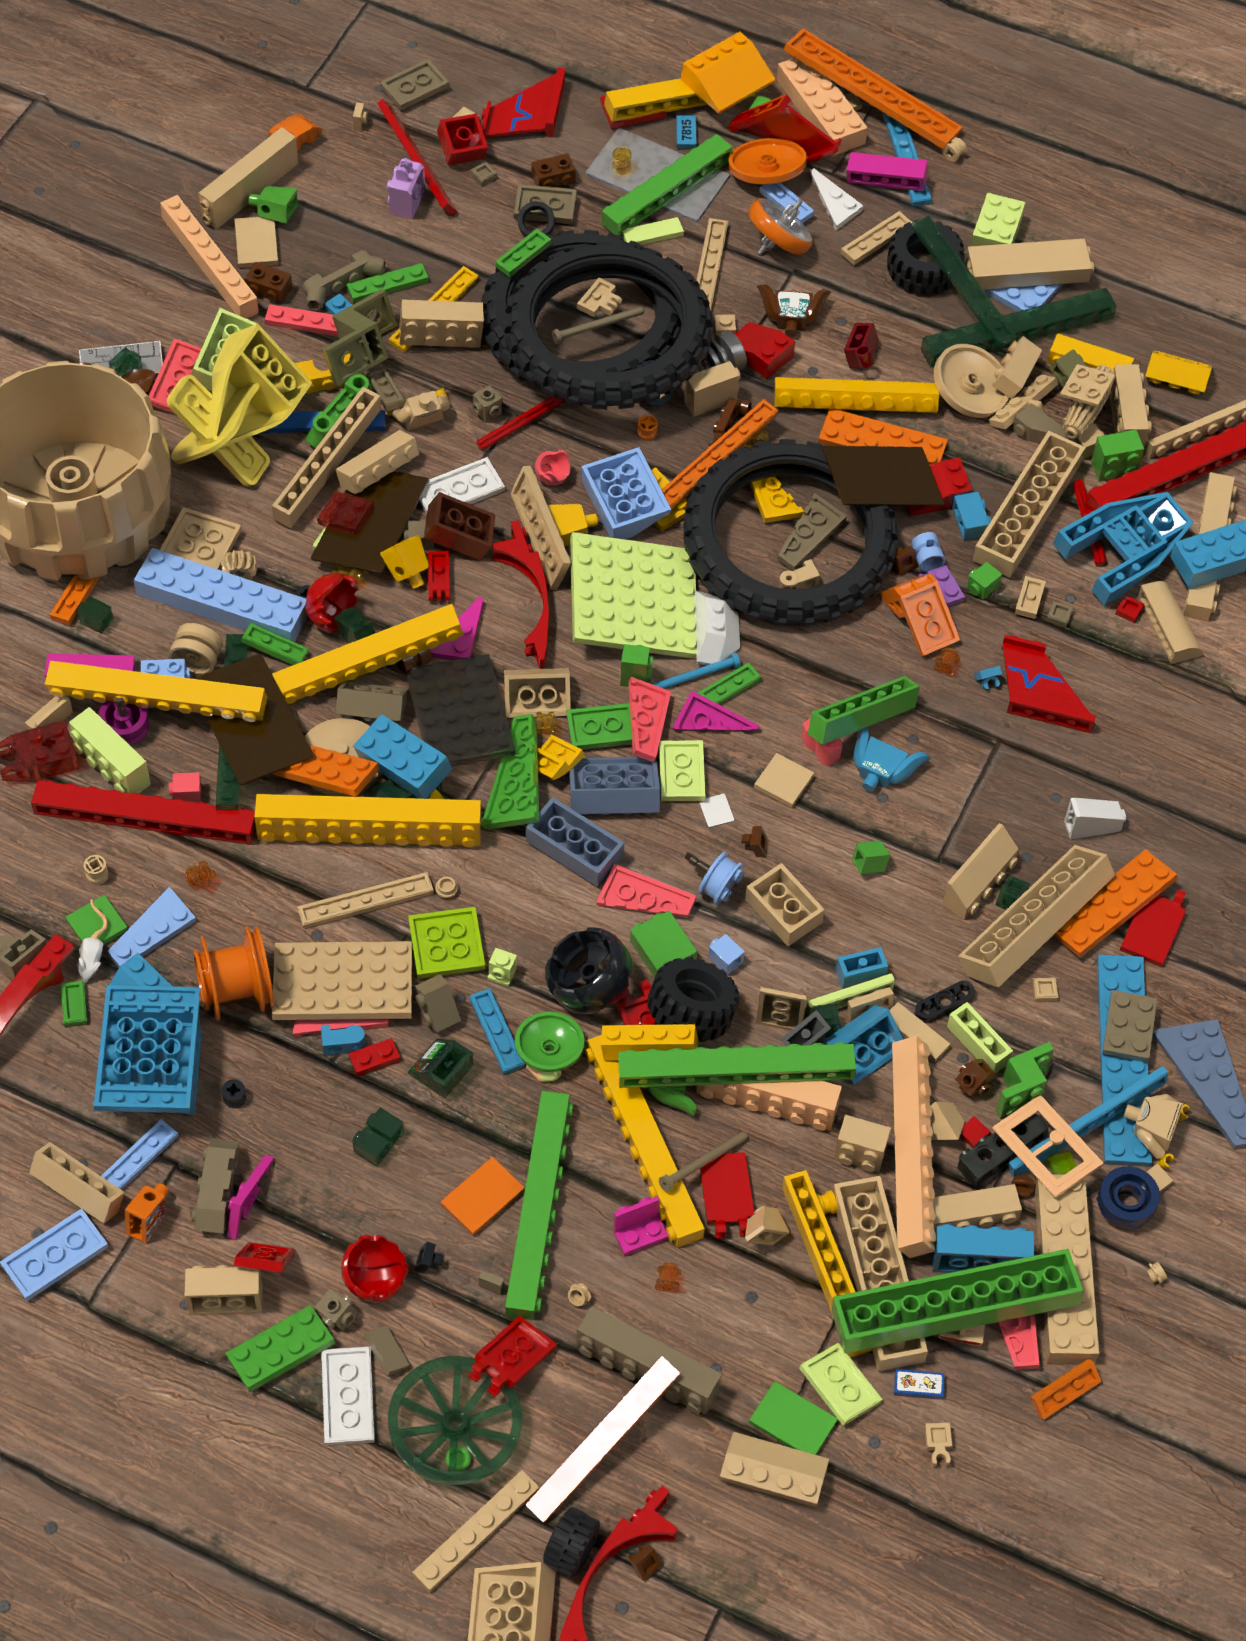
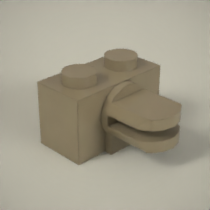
M32 929L22 937L18 936L16 938L10 934L0 937V966L4 975L13 980L25 963L29 965L47 944V940Z
M440 974L416 985V1000L424 1010L422 1018L427 1027L431 1026L437 1033L461 1021L449 983Z

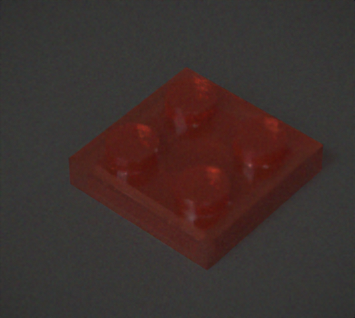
M335 491L318 516V525L356 535L374 508L373 501Z

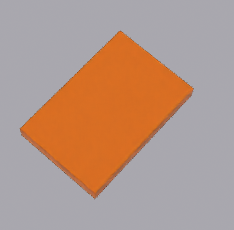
M491 1157L447 1195L440 1204L474 1236L525 1191V1187L498 1161Z

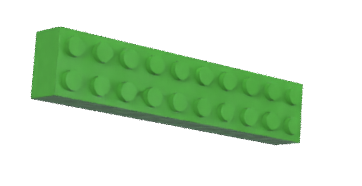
M1069 1249L834 1296L832 1314L845 1354L1077 1306L1081 1303L1083 1288Z

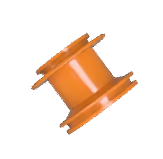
M245 926V939L242 945L208 951L205 938L201 935V952L193 949L196 975L201 989L204 1010L208 1011L209 1006L212 1005L217 1021H220L219 1003L254 997L258 1002L261 1012L265 1011L266 1004H268L269 1008L274 1007L270 973L258 926L253 928L254 932H250L249 927Z

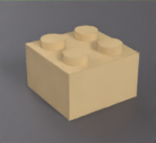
M845 1115L834 1159L844 1165L852 1164L859 1166L868 1172H880L891 1128Z

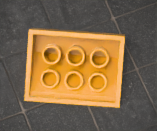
M741 32L684 62L681 74V81L718 114L773 84L776 80L753 42Z

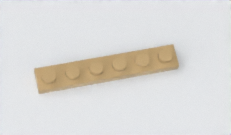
M1246 400L1149 440L1145 454L1149 459L1162 456L1167 451L1178 449L1191 441L1195 442L1203 436L1212 435L1217 430L1231 427L1236 422L1246 420Z
M521 1470L412 1572L413 1576L431 1593L539 1491V1486Z

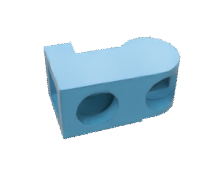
M321 1025L324 1055L350 1053L365 1046V1033L358 1025H351L346 1029L331 1030L330 1025Z

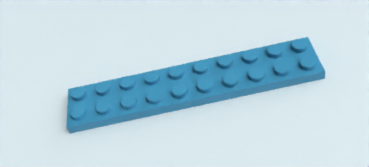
M1100 954L1097 957L1102 1104L1148 1075L1147 1062L1102 1054L1111 991L1116 990L1145 996L1143 957ZM1145 1097L1132 1106L1141 1108ZM1126 1109L1102 1124L1104 1164L1151 1167L1152 1153L1134 1134L1136 1121L1124 1118Z

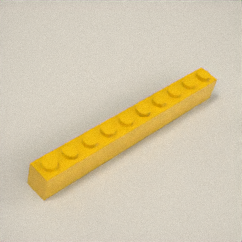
M450 604L272 673L287 704H292L306 696H313L324 689L333 688L337 684L354 680L358 676L374 672L378 668L395 664L399 660L415 656L427 649L436 648L445 642L454 641L463 636L464 633L454 607Z
M50 661L45 681L48 692L56 697L65 695L72 696L78 700L88 698L101 703L106 701L115 702V697L123 698L125 705L135 704L141 708H148V706L157 707L163 711L173 709L186 714L197 712L204 716L220 715L226 719H234V717L243 718L248 722L263 720L268 698L265 688L57 661Z
M601 1035L588 1039L587 1049H585L587 1060L589 1063L593 1062L595 1066L594 1074L597 1081H601L604 1086L602 1090L606 1101H611L613 1117L621 1123L620 1131L625 1141L628 1140L631 1145L629 1147L631 1157L634 1161L637 1160L640 1165L638 1167L639 1174L642 1180H646L649 1185L647 1187L649 1196L651 1198L658 1196L660 1199L659 1217L661 1221L665 1220L669 1240L674 1241L676 1247L679 1248L703 1239L704 1226L683 1181L677 1182L674 1189L670 1192H665L660 1187V1177L664 1175L670 1176L678 1170L640 1087L619 1088L618 1060L604 1061L601 1049Z

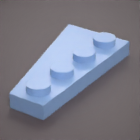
M169 887L108 950V955L119 968L137 952L144 957L194 924L196 917Z

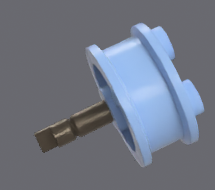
M725 851L719 855L712 866L699 860V858L689 852L685 856V859L689 861L688 863L696 866V868L706 874L698 888V893L700 895L705 893L714 899L713 903L716 905L722 901L725 903L728 901L733 893L731 888L735 883L738 884L745 874L742 871L744 864L742 862L737 864L728 858V853Z

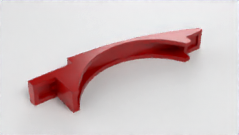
M519 520L510 522L512 539L492 544L493 561L506 564L523 573L535 585L542 598L543 612L535 629L524 639L526 645L524 652L526 657L535 655L539 669H545L549 633L546 579L539 552H533L531 544L526 543V530L524 527L521 528Z
M54 934L29 965L24 964L0 995V1036L27 1001L44 988L60 984L64 980L61 965L73 952V944Z
M661 1486L657 1491L653 1490L645 1500L647 1504L642 1510L638 1508L630 1518L631 1523L622 1517L599 1549L576 1591L559 1641H588L582 1618L584 1597L592 1578L606 1561L620 1551L640 1543L654 1541L673 1542L677 1538L678 1528L658 1513L669 1500L670 1491L664 1486Z

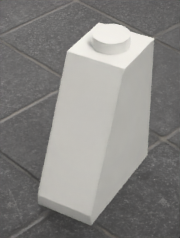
M1070 798L1064 822L1069 838L1073 840L1120 832L1123 823L1126 822V814L1124 809L1120 808L1118 801Z

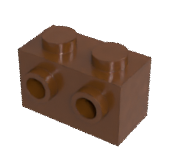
M568 153L531 162V176L536 186L558 188L576 183V169Z
M258 262L254 263L245 277V283L255 295L283 304L293 288L291 274Z

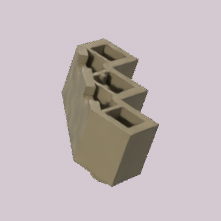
M211 1139L209 1145L204 1147V1168L202 1177L198 1178L197 1190L199 1191L196 1208L194 1207L192 1211V1222H195V1231L224 1233L228 1225V1205L233 1195L234 1172L239 1163L240 1141Z

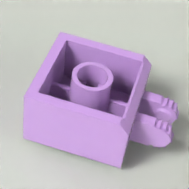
M403 158L399 165L395 166L393 178L387 183V191L389 192L387 204L390 205V214L413 219L425 193L424 166L421 163Z

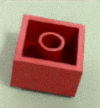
M477 113L440 120L437 133L447 165L485 158L488 146Z

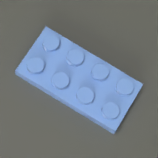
M81 1208L0 1261V1265L24 1299L28 1301L109 1247L108 1243Z

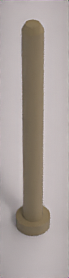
M637 307L562 331L555 329L552 330V337L554 342L558 344L564 338L642 315L645 310L643 307Z
M741 1132L674 1174L660 1177V1187L665 1192H670L674 1189L677 1182L746 1141L748 1134Z

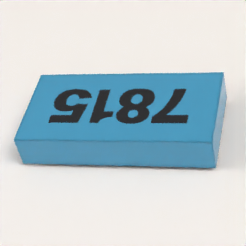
M677 116V149L696 148V116Z

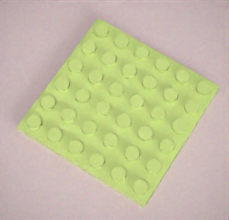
M572 532L570 536L573 643L624 649V644L643 645L644 647H650V653L696 659L694 596L696 577L685 548Z

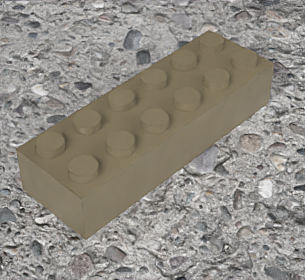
M591 1306L577 1330V1349H579L582 1355L600 1360L603 1366L621 1371L622 1375L630 1380L636 1379L640 1381L653 1365L663 1357L681 1374L665 1391V1397L673 1403L680 1402L694 1414L706 1416L719 1393L721 1373Z

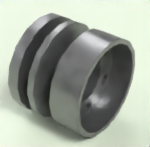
M726 330L713 337L704 362L699 365L701 371L728 361L739 371L746 367L747 358L745 350L732 331Z

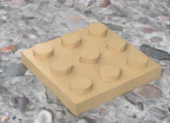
M183 507L160 551L221 570L222 557L231 551L242 530L241 525Z

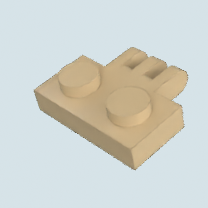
M598 278L577 303V309L593 317L599 311L612 315L618 305L622 303V299L614 294L616 291L615 285Z

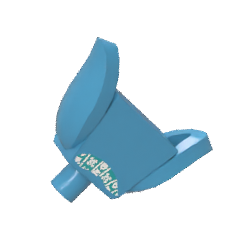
M867 727L857 731L853 759L856 767L860 769L859 775L865 779L862 787L867 791L873 792L877 785L888 788L890 784L902 783L922 764L931 759L925 752H917L908 756L907 752L876 738L870 737L869 739Z

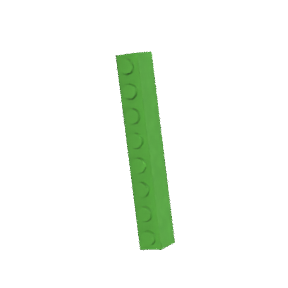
M718 134L708 138L704 143L693 148L683 157L678 158L670 166L663 168L661 172L650 177L646 182L635 187L631 192L620 197L610 206L605 207L602 210V225L613 234L621 236L624 230L636 226L729 163V156L732 154L733 146Z

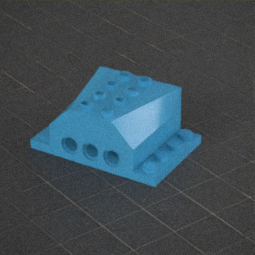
M106 985L94 1111L168 1112L195 1116L202 1040L199 1016L200 987Z

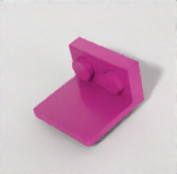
M658 1196L654 1198L646 1197L639 1201L638 1204L623 1206L614 1213L613 1233L624 1257L668 1240V1234L659 1217L660 1199Z

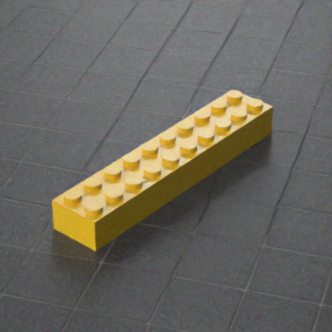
M257 794L255 824L258 840L266 842L275 840L290 843L307 841L309 843L330 842L338 844L346 842L353 844L374 843L377 845L397 844L401 846L417 844L420 846L441 845L450 847L453 845L470 848L480 846L481 800Z

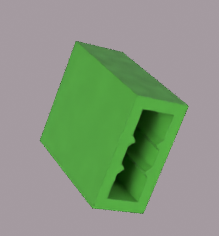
M670 910L665 913H658L651 920L645 923H638L630 930V942L654 978L658 969L669 961L677 958L684 960L686 957L697 960V950Z

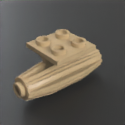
M1079 364L1076 365L1060 393L1061 397L1073 400L1063 425V430L1067 437L1078 439L1096 420L1109 397L1115 379L1114 370L1110 367L1099 365L1094 369Z

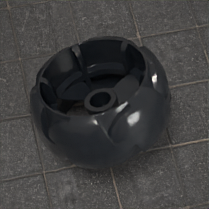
M588 927L587 930L576 931L565 936L554 947L553 954L545 967V979L550 993L565 1009L581 1015L595 1014L602 1009L615 1005L626 993L629 987V977L633 976V962L626 946L613 933L597 927ZM610 954L609 961L606 963L604 971H602L598 965ZM587 959L589 960V962L585 963V964L580 968V971H579V972H575L576 969H577L583 962H585ZM580 978L587 984L580 988L569 989Z

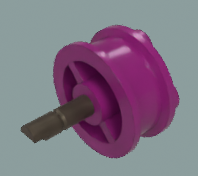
M115 697V702L106 701L99 710L98 716L130 746L140 742L148 733L149 720L146 708L138 707L135 704L125 705L123 698Z

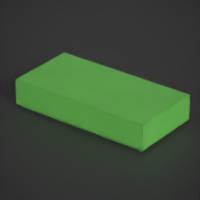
M84 980L60 983L64 1027L87 1025Z

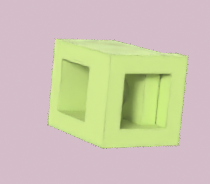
M495 948L489 961L487 980L509 987L517 969V955Z

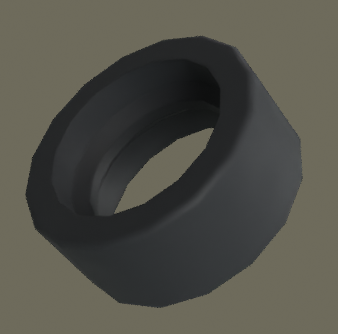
M539 201L525 204L520 209L517 219L523 236L527 237L532 233L525 226V217L533 210H540L547 215L548 224L541 232L545 235H551L555 228V217L551 208Z

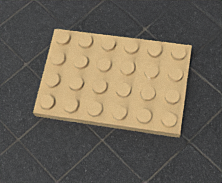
M412 941L275 943L272 1020L412 1018Z

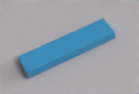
M491 989L469 995L470 1003L503 1075L524 1068L525 1063L516 1052L515 1041Z

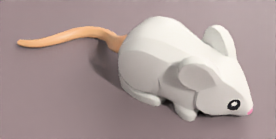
M92 899L90 901L91 906L103 919L104 924L90 938L83 939L80 946V957L77 967L84 983H87L94 976L101 964L99 961L102 956L103 942L98 939V936L105 932L108 925L106 916L95 907Z

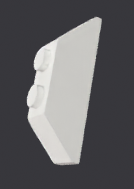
M695 591L696 659L698 664L710 665L729 658L730 654L739 650V616L736 610H732L719 597Z

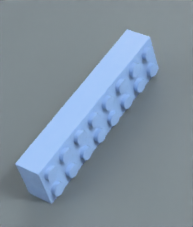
M154 548L150 550L134 579L136 595L246 631L250 623L295 642L308 618L305 609V598Z

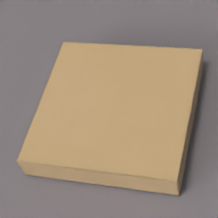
M776 753L755 782L754 788L792 808L814 777V772Z

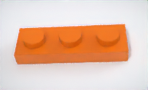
M1090 1359L1085 1360L1031 1396L1040 1418L1046 1419L1102 1382L1094 1361Z

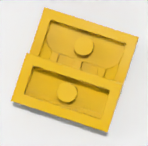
M551 735L541 748L537 747L538 773L556 780L576 766L585 756V753L582 749Z

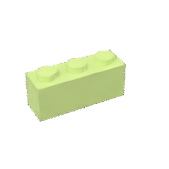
M968 1002L950 1014L947 1028L976 1059H983L995 1073L1007 1066L1008 1059L1012 1057L1013 1050Z

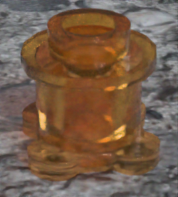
M943 648L940 652L941 656L935 658L934 662L936 664L933 668L938 672L945 673L947 676H953V669L955 664L959 663L960 656L953 648Z
M206 861L199 862V866H190L185 872L188 885L194 888L200 886L207 888L209 887V882L216 877L215 871L209 868Z
M664 1263L657 1269L659 1279L656 1280L655 1289L657 1291L678 1293L680 1286L678 1276L681 1275V1270L674 1263Z

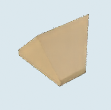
M935 1101L931 1105L932 1115L930 1116V1123L933 1131L931 1140H959L965 1121L956 1106L951 1102Z

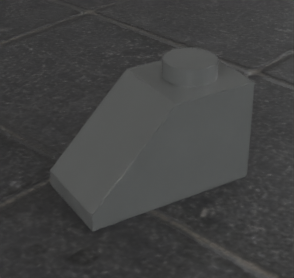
M816 1010L780 1040L785 1046L790 1044H799L800 1046L812 1045L817 1043L831 1027Z

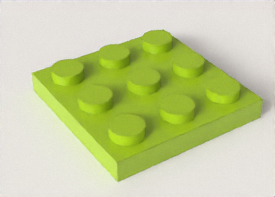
M476 907L408 916L418 979L435 977L439 974L443 976L485 970Z

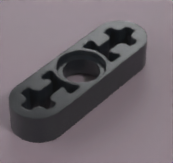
M959 981L919 1001L914 1015L924 1023H930L961 1007L966 1002H971L975 988L969 981ZM960 989H962L963 991H968V994H967V995H965L964 993L959 994V993H960ZM945 997L950 1000L951 1004L949 1006H942L938 1000ZM924 1009L925 1011H927L930 1009L929 1015H927L925 1012L921 1013V1010Z

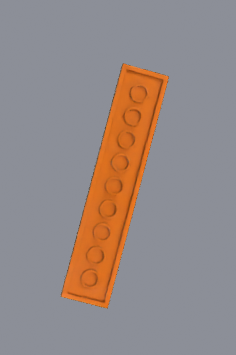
M804 28L788 41L784 47V51L788 52L792 57L817 70L823 76L846 88L871 106L883 111L887 116L899 121L903 126L912 129L919 136L928 139L937 147L945 149V146L953 138L957 137L963 128Z

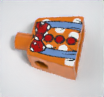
M158 1183L154 1189L144 1186L125 1209L126 1235L145 1244L149 1242L166 1214V1196L169 1193L167 1186Z

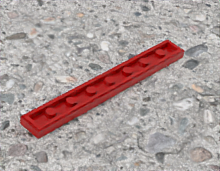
M381 99L377 105L412 161L421 163L424 166L425 181L440 206L453 216L458 211L394 109L385 100Z

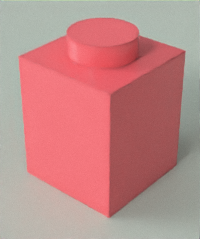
M174 773L173 782H169V795H173L174 800L183 799L187 802H201L200 773Z

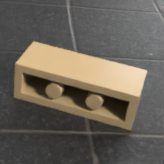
M1024 336L1018 342L1015 340L1008 348L1010 353H1007L1001 361L1003 366H1000L994 374L996 379L992 385L1011 399L1023 388L1042 352V349Z

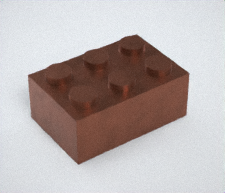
M438 492L428 505L423 538L481 560L492 546L496 514Z

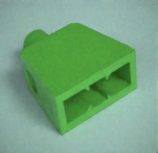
M267 186L260 195L250 194L249 205L258 207L259 217L287 223L298 206L297 188Z

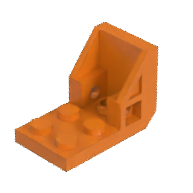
M932 574L913 578L880 592L883 602L899 618H906L920 656L927 655L960 641L939 583Z

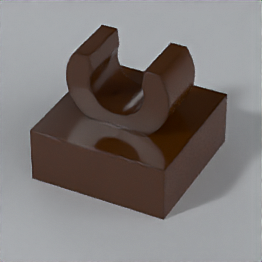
M911 546L905 549L897 548L894 558L896 573L902 575L917 566L915 549Z
M753 826L752 834H743L741 843L745 844V850H753L756 857H765L767 836L761 826Z
M649 1544L645 1547L639 1546V1553L634 1557L632 1555L628 1556L637 1576L643 1581L662 1566L655 1549Z

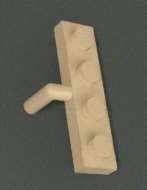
M1047 375L1038 376L1035 381L1028 387H1025L1021 393L1011 399L1007 405L998 410L989 419L991 426L1007 429L1014 423L1015 416L1031 403L1045 413L1043 404L1039 400L1058 385L1057 378Z

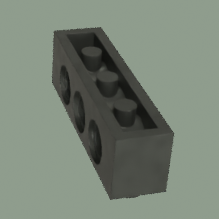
M1035 1113L1013 1128L1012 1131H1021L1024 1135H1017L1016 1133L1015 1135L1030 1149L1046 1137L1049 1126ZM996 1132L989 1137L987 1135L982 1137L977 1142V1146L971 1150L969 1148L964 1150L959 1156L957 1169L975 1189L1018 1157ZM997 1144H1004L1006 1148H1000ZM980 1156H984V1157L988 1158L989 1160H988V1161H982L979 1157H980Z

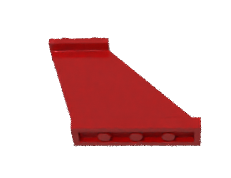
M787 94L737 114L728 126L732 133L742 130L763 139L776 138L792 141L800 145L805 150L806 155H809L806 159L807 163L815 160L820 161L828 155L833 156L838 151V146L842 142L841 138L832 140L789 106L791 98Z

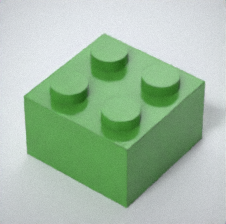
M1137 430L1097 437L1091 464L1098 481L1120 478L1127 472L1139 469L1144 447Z

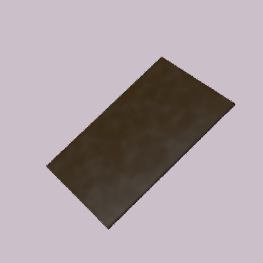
M822 446L843 505H944L923 447Z

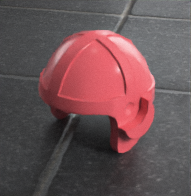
M560 449L558 452L545 451L541 453L535 461V472L538 479L546 485L557 486L562 484L570 474L568 454Z

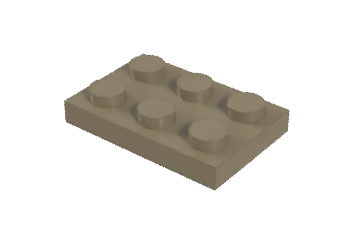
M426 59L381 81L380 87L402 111L449 88V81L429 59Z
M518 184L514 219H518V213L525 204L539 201L551 208L555 217V223L572 224L577 190ZM540 210L530 211L525 217V220L548 222L547 215Z
M1116 990L1111 991L1102 1054L1148 1063L1157 998Z

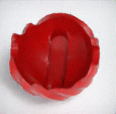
M341 573L327 574L316 579L309 587L305 603L306 613L312 623L320 630L331 633L332 631H338L339 627L351 625L350 619L355 616L353 607L358 602L355 593L359 590L358 583L352 576Z
M367 1234L360 1236L357 1242L349 1245L341 1263V1276L345 1286L358 1298L372 1303H381L396 1297L397 1292L404 1287V1280L409 1271L406 1255L399 1250L397 1243L388 1241L383 1235L370 1236Z

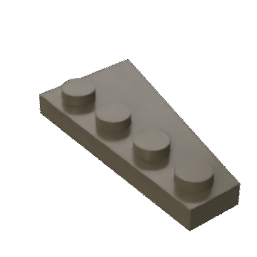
M814 493L809 505L803 511L802 517L796 523L793 532L789 535L779 552L777 560L794 571L846 521L847 516Z

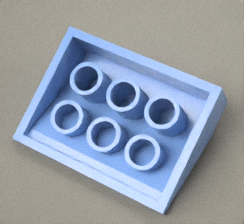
M639 447L581 466L582 483L610 538L625 540L632 538L671 512V508Z

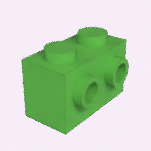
M624 644L620 686L629 687L628 681L631 677L644 682L652 680L653 656H650V647Z

